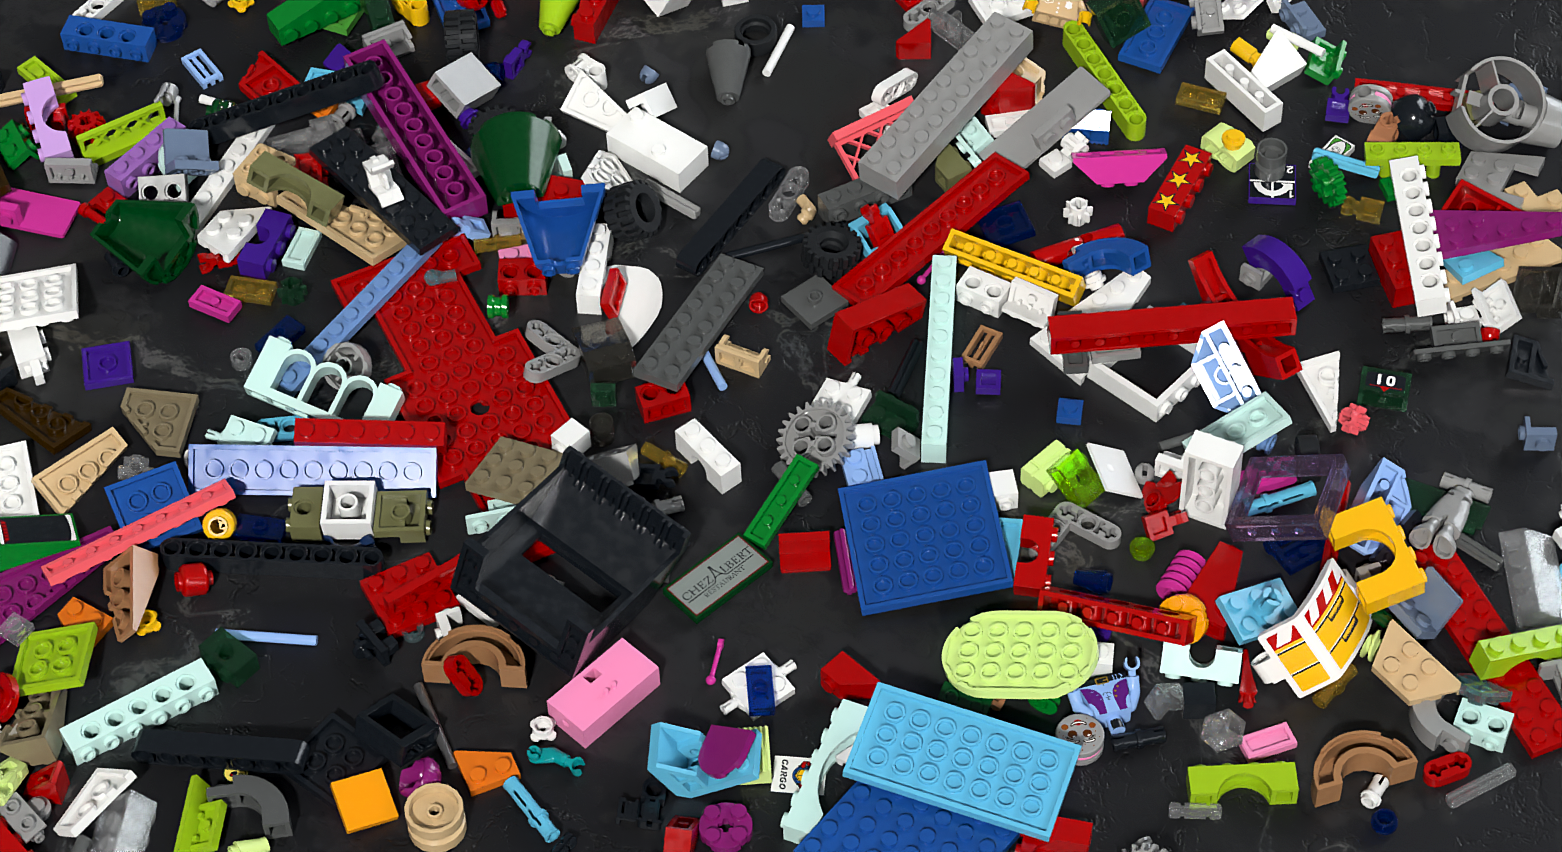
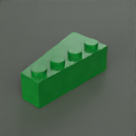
M287 0L266 15L269 30L280 45L283 46L361 11L360 0Z

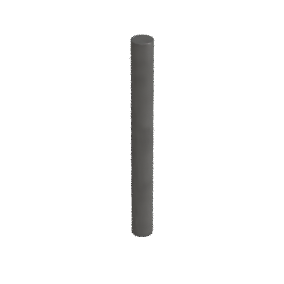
M418 682L414 685V690L425 715L440 725L436 741L448 769H454L458 766L425 686L423 682Z

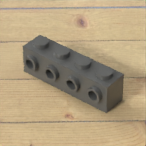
M858 178L818 194V214L825 224L826 222H831V225H833L834 222L842 220L847 222L862 216L860 208L866 204L871 206L876 203L880 206L886 202L890 205L912 196V185L897 200Z

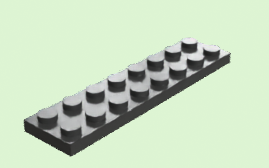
M721 253L635 366L633 376L678 392L764 274V268Z

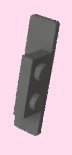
M1479 321L1431 326L1429 330L1432 348L1415 349L1409 356L1410 359H1417V362L1431 361L1432 357L1439 356L1443 360L1456 358L1457 354H1465L1466 357L1478 356L1480 352L1489 351L1490 354H1500L1505 352L1504 349H1507L1511 343L1510 339L1483 342Z

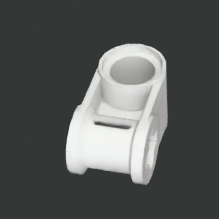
M581 53L573 64H568L564 69L567 77L575 82L582 70L603 91L607 88L605 66L584 53Z

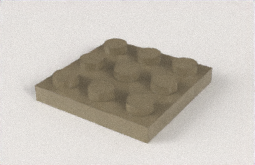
M501 436L465 482L466 491L517 505L559 467L563 453Z

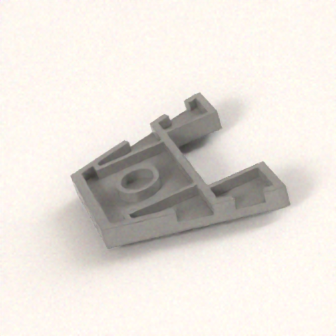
M1471 151L1456 177L1455 186L1463 179L1521 210L1524 198L1505 193L1503 190L1514 170L1538 177L1544 166L1545 157Z

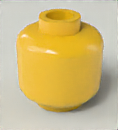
M223 507L214 508L203 519V531L209 539L227 540L236 530L237 520L229 509Z

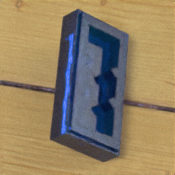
M286 315L254 344L255 350L261 353L269 336L275 338L282 336L291 341L292 344L306 331L305 326Z
M239 513L233 537L234 539L255 542L283 543L286 535V520Z
M745 666L749 717L775 715L772 666Z

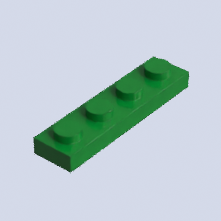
M796 454L743 534L748 541L764 550L767 549L819 470L818 464Z

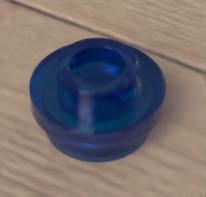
M1379 809L1371 817V827L1379 834L1389 835L1396 831L1398 818L1390 809Z

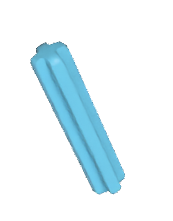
M1318 147L1314 148L1311 160L1327 156L1328 160L1333 159L1334 166L1338 165V168L1374 179L1378 177L1380 172V166H1365V161Z

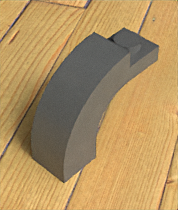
M232 775L233 784H219L215 787L206 788L208 802L222 799L228 804L227 809L248 807L257 811L262 816V825L267 839L293 836L292 821L287 802L279 789L267 780L252 775Z

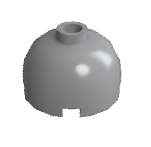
M351 342L336 343L327 350L323 357V362L336 363L342 367L348 379L357 375L368 378L371 376L373 367L371 357L367 350L359 344ZM333 374L324 376L329 385L335 389H340L342 378Z

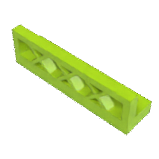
M158 101L77 135L76 140L82 158L92 159V163H97L99 166L123 156L167 119L161 101ZM158 111V116L151 119L148 118L151 113ZM137 121L134 126L127 127L129 122ZM116 130L113 135L106 136L108 131ZM91 138L95 139L92 144L84 146V141Z

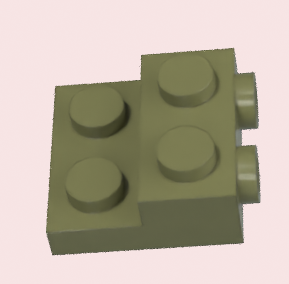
M427 490L377 491L373 526L374 538L400 537L401 543L426 542V536L432 534V522L428 520V515H433L434 512L433 500H429Z

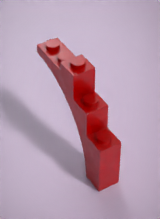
M1207 250L1188 260L1203 301L1199 304L1238 301L1228 286L1213 251ZM1273 337L1235 340L1240 351L1245 353L1253 375L1285 380L1303 370L1295 347L1283 344Z

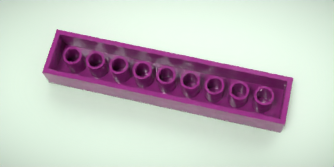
M385 39L343 56L345 68L367 60H373L385 79L384 85L376 91L361 95V98L422 194L450 220L452 217L462 219L464 215L478 218L487 214L488 206L485 193Z

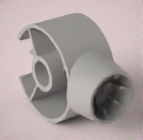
M1490 57L1480 61L1455 80L1459 84L1458 88L1450 93V95L1455 96L1452 112L1446 116V121L1453 135L1465 147L1475 152L1500 153L1518 143L1553 149L1561 142L1562 101L1545 93L1539 77L1525 63L1511 57ZM1475 72L1481 94L1469 90L1465 98L1466 103L1472 105V115L1475 119L1472 123L1465 106L1461 104L1468 77ZM1498 74L1509 79L1518 88L1524 101L1519 100L1518 94L1513 87L1507 84H1500ZM1503 121L1515 126H1522L1523 130L1517 139L1499 140L1487 136L1477 127L1480 124L1490 127Z

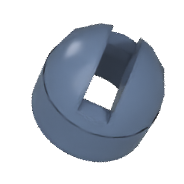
M647 65L643 66L639 74L640 80L645 81V84H652L659 77V74Z
M717 140L712 149L711 158L724 160L729 155V147L724 142Z

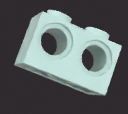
M1462 698L1453 726L1470 735V743L1481 746L1489 751L1503 753L1512 726L1514 713Z

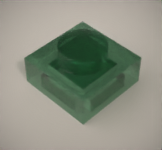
M591 383L592 406H616V383Z

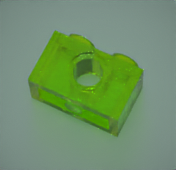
M1078 449L1065 453L1046 470L1066 499L1082 508L1087 507L1105 491L1098 473L1092 469L1087 457ZM1076 474L1079 476L1080 482H1078Z

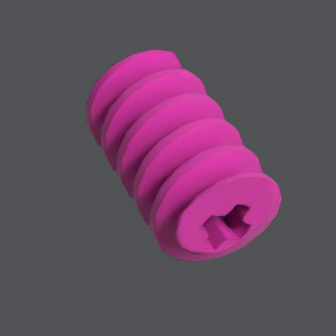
M1178 551L1156 585L1157 594L1161 599L1165 600L1176 594H1186L1206 564L1205 559L1194 551Z

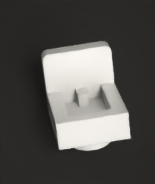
M459 606L435 613L437 628L434 629L437 640L447 636L448 631L452 630L451 628L463 625Z

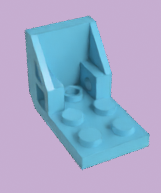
M663 722L651 725L647 770L676 796L694 798L758 780L762 733L757 729L752 730L756 737L744 763L739 769L735 768L726 774L727 777L715 779L708 776L699 766V751L706 737L703 733Z

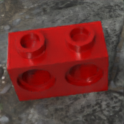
M533 258L499 259L497 281L500 296L503 294H508V296L547 295L548 277L542 275V271L535 266Z
M685 382L678 392L653 383L635 386L636 403L644 424L691 411L690 394Z

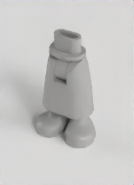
M1459 485L1449 490L1423 517L1422 524L1412 529L1409 534L1410 543L1417 549H1427L1434 535H1436L1433 542V551L1436 556L1445 560L1453 557L1456 552L1455 540L1460 537L1465 526L1470 506L1473 502V492Z

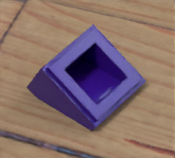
M339 43L325 59L323 65L331 71L345 68L343 56L351 52Z

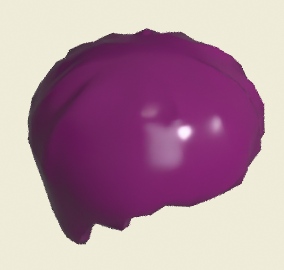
M423 757L420 760H416L411 767L403 769L399 780V793L408 798L415 789L425 784L441 783L439 764L430 757Z

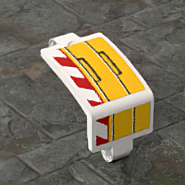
M1333 558L1327 560L1315 584L1295 614L1258 635V640L1266 651L1256 656L1252 660L1251 665L1265 684L1272 682L1275 684L1286 679L1295 694L1302 698L1335 682L1344 674L1361 648L1373 621L1371 619L1372 614L1366 615L1356 595V582L1348 570L1340 569Z

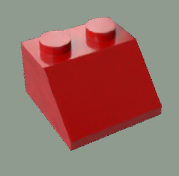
M1011 73L983 104L981 114L986 116L1030 110L1035 106V83L1015 73Z

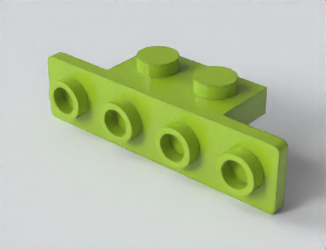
M197 774L192 775L174 852H213L218 850L228 804L222 799L208 802L206 788L210 787V785Z

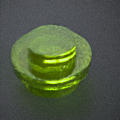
M1137 537L1131 541L1129 551L1134 559L1146 561L1153 556L1155 544L1147 537Z

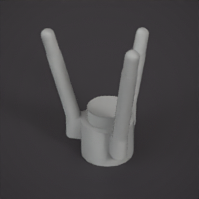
M165 82L155 97L154 103L161 101L163 106L174 104V120L179 122V104L182 99L178 96L179 89L173 83Z

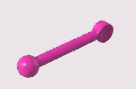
M932 264L923 275L917 277L918 284L923 285L926 282V277L932 271Z
M718 639L711 672L706 678L708 685H713L716 682L714 676L721 651L724 647V639Z

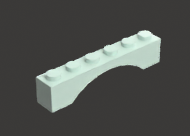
M843 699L839 708H834L830 720L832 723L822 733V744L812 754V765L802 775V786L792 796V807L789 813L785 812L782 817L780 827L783 828L785 840L799 844L822 820L823 812L819 803V791L823 779L831 766L836 762L835 756L854 744L867 711V706Z

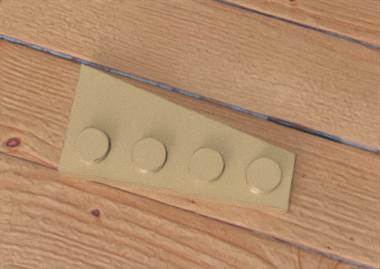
M111 427L32 477L31 483L57 514H67L127 450L128 444L114 427Z

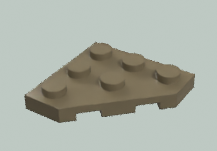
M127 387L121 403V410L157 456L181 458L198 407L199 397L197 394Z

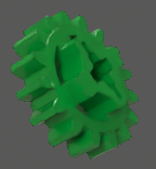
M1321 156L1313 160L1309 165L1311 168L1309 173L1312 176L1310 181L1313 183L1311 186L1314 192L1318 193V198L1322 197L1323 203H1328L1329 207H1335L1344 203V200L1347 199L1345 194L1348 191L1344 187L1346 185V182L1343 180L1345 178L1344 174L1338 170V165L1334 166L1333 159L1328 160L1327 156Z

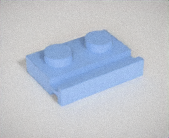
M875 446L865 450L864 448L847 450L851 456H843L844 465H841L847 487L884 480Z

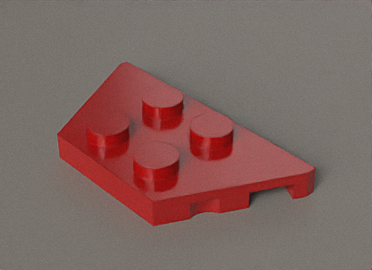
M261 50L258 53L256 63L250 65L247 74L242 77L238 84L240 91L252 100L299 84L300 82Z

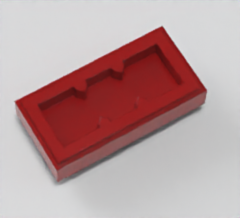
M610 268L605 288L602 290L600 306L609 320L618 318L627 282L618 268Z

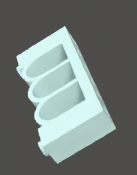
M269 336L244 385L248 395L302 418L342 419L338 415L348 395L356 388L362 387L368 388L373 392L372 400L362 420L395 421L405 401L404 394L399 386L392 383L386 385L380 382L377 388L373 380L362 375L352 376L348 379L345 371L338 364L325 362L317 365L310 353L301 349H293L291 341L282 336L277 338ZM298 361L307 362L311 365V370L297 399L276 390L291 364ZM333 374L342 378V384L329 411L326 412L307 404L317 382L325 375Z

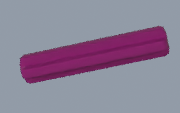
M840 528L833 535L842 589L847 595H852V593L857 592L847 534L844 528Z

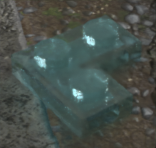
M1456 673L1455 675L1462 683L1458 694L1467 697V701L1477 706H1483L1484 703L1498 705L1502 702L1511 701L1513 692L1487 680L1480 681L1479 677L1472 673Z

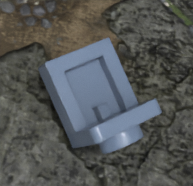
M1524 416L1523 424L1518 426V440H1522L1523 450L1554 451L1557 428L1531 427L1530 416Z

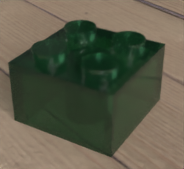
M1090 0L1086 2L1102 37L1112 48H1115L1151 25L1140 0Z

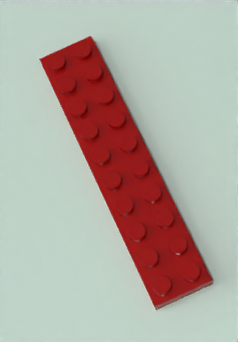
M994 152L831 286L832 289L848 300V303L856 305L859 302L901 286L929 263L933 255H938L943 251V246L952 228L965 233L1029 180V172Z
M1433 544L1429 545L1427 549H1418L1414 551L1417 567H1422L1424 571L1427 567H1433L1463 599L1462 605L1444 627L1476 674L1469 662V658L1479 640L1510 635L1511 632L1456 552L1453 557L1445 560L1436 556L1433 551ZM1529 660L1517 664L1504 676L1480 681L1498 709L1514 713L1511 728L1531 759L1562 747V708Z

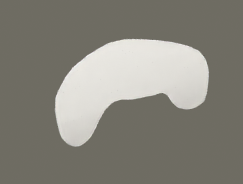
M626 265L606 266L605 284L610 268H618L627 282L620 312L617 319L609 320L606 328L584 332L581 337L584 346L598 354L616 357L629 351L644 336L655 321L662 306L661 282L649 269Z

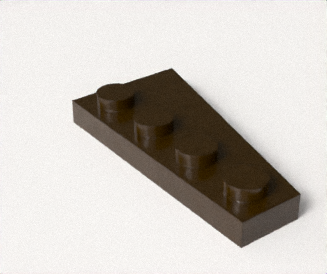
M8 387L0 391V415L53 455L92 431L91 423L76 421L73 415L66 412L60 414L53 411L52 406L45 403L43 405L33 402V398Z

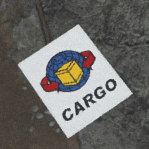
M775 755L771 792L794 793L799 791L802 786V775L812 765L811 758ZM826 776L823 779L819 795H824Z

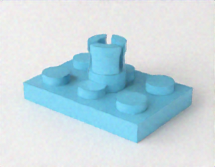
M1281 578L1219 596L1215 600L1239 646L1258 640L1260 633L1290 618L1298 610Z

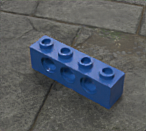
M69 15L60 33L64 50L142 62L150 61L158 44L153 27Z

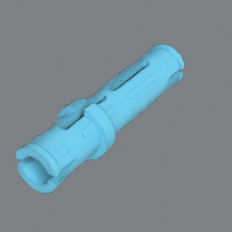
M1310 480L1269 495L1263 493L1259 498L1240 503V509L1245 519L1262 512L1271 513L1275 508L1316 496V487L1313 481Z
M512 776L504 782L503 788L507 790L528 817L530 826L536 828L546 842L551 843L559 837L560 831L549 819L548 812L540 808L521 784L518 777Z

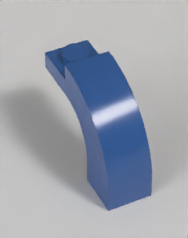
M1117 237L1097 239L1075 247L1076 254L1062 261L1064 270L1082 277L1091 272L1104 269H1117L1134 276L1151 267L1147 245L1137 240Z

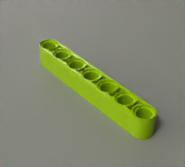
M1073 20L1066 22L1063 26V47L1078 68L1083 67L1110 90L1111 95L1102 103L1108 111H1112V118L1126 138L1131 141L1142 140L1146 132V114L1083 24L1077 25V21Z

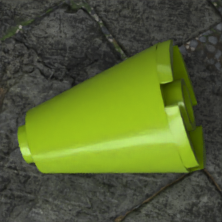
M540 0L539 28L543 34L547 36L558 35L580 0Z

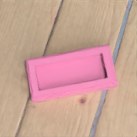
M1287 722L1238 737L1237 740L1248 763L1296 748L1298 743Z

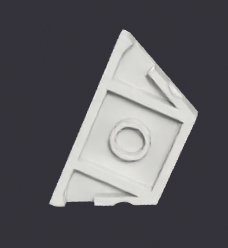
M272 207L219 211L197 235L198 243L204 248L210 249V252L214 255L221 254L223 261L230 263L246 242H249L257 233L256 224L265 208L272 210Z

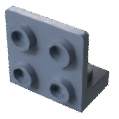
M165 128L162 131L165 175L209 176L219 171V161H210L207 130Z
M1427 567L1424 571L1427 577L1425 593L1388 607L1416 639H1435L1463 603V599L1433 567Z

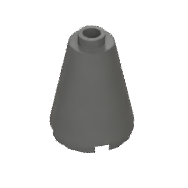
M735 39L716 40L713 42V46L710 48L709 46L706 47V59L716 98L723 105H733L739 100L751 58L750 47L746 43H744V46L738 44V40Z

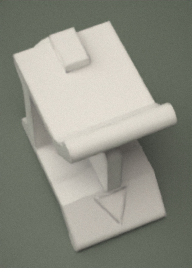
M384 154L377 157L375 155L371 156L369 160L362 162L369 182L368 186L378 198L382 208L404 200L400 188L393 181L390 171L395 163L393 160L389 161Z

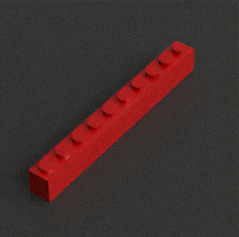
M1293 297L1048 316L1047 336L1051 355L1198 343L1202 331L1223 320L1235 340L1289 336L1296 334L1297 315Z

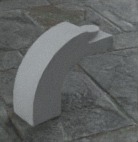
M1442 695L1441 699L1425 700L1420 704L1409 706L1411 727L1425 746L1432 751H1435L1441 745L1450 753L1468 752L1471 736L1446 722L1436 709V706L1445 695Z

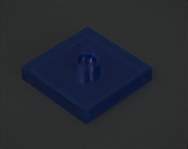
M1020 200L992 209L977 222L986 241L1001 247L1036 236L1035 229Z

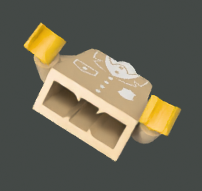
M1025 0L1022 10L1028 8L1032 11V21L1062 29L1064 24L1071 20L1077 21V25H1081V23H1087L1088 26L1091 25L1092 13L1087 11L1083 0Z

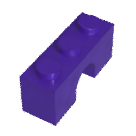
M265 208L256 224L259 241H263V243L252 244L246 242L237 258L240 275L267 281L270 273L275 271L280 255L282 256L285 253L286 245L289 239L294 237L296 230L291 214Z

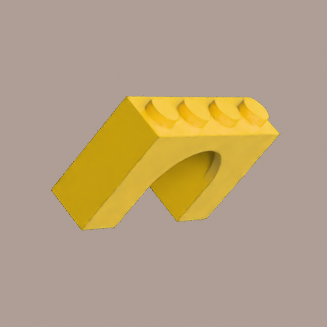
M1382 497L1324 519V530L1335 551L1361 541L1373 540L1383 543L1394 554V562L1387 570L1356 582V595L1366 615L1425 593V583L1427 582L1423 568H1418L1415 563L1417 559L1411 546L1407 547L1404 541L1406 537L1401 525L1396 526L1393 520L1395 515L1391 505H1386Z

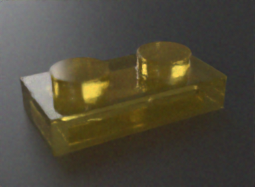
M1182 82L1175 104L1220 115L1227 93Z
M231 275L224 294L241 302L271 306L278 287L275 281Z

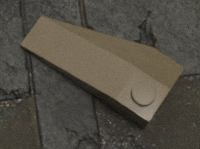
M67 689L29 695V702L25 708L18 709L14 714L16 717L15 721L2 729L0 734V752L30 766L48 765L56 762L63 742L59 729L64 727Z

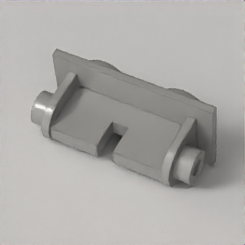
M17 792L13 793L4 806H0V815L3 816L26 844L29 841L41 843L45 839L43 829L47 825Z

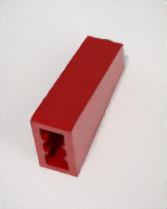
M1220 541L1186 594L1197 597L1206 608L1205 612L1207 619L1209 618V625L1205 634L1223 642L1226 638L1228 625L1215 600L1219 596L1236 591L1243 551L1234 545H1228Z

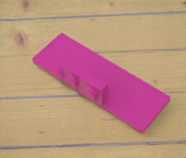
M11 188V192L0 197V226L61 239L65 237L81 205L79 201Z

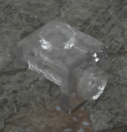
M1179 683L1156 684L1145 698L1144 704L1155 720H1161L1168 710H1183V690Z

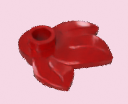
M1171 470L1157 484L1146 481L1142 490V498L1144 499L1145 509L1149 514L1166 509L1168 504L1175 502L1180 497L1182 482H1177V478Z

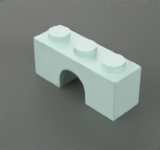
M1167 642L1163 643L1160 673H1165V677L1180 679L1181 676L1191 677V681L1194 682L1214 680L1217 681L1218 685L1232 687L1233 683H1239L1243 648L1217 645L1216 655L1212 661L1198 663L1191 657V643L1186 646Z

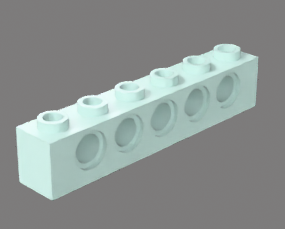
M199 658L60 728L59 731L66 748L78 766L84 762L91 761L108 750L116 748L119 744L131 738L137 737L141 729H151L162 725L178 714H183L190 708L211 700L219 694L216 681L202 658Z

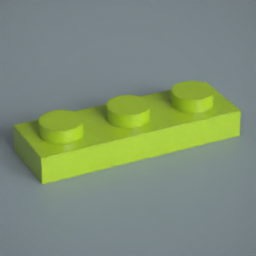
M33 56L17 67L18 74L28 82L50 76L52 83L65 81L36 56ZM75 92L56 97L58 103H68L78 95Z

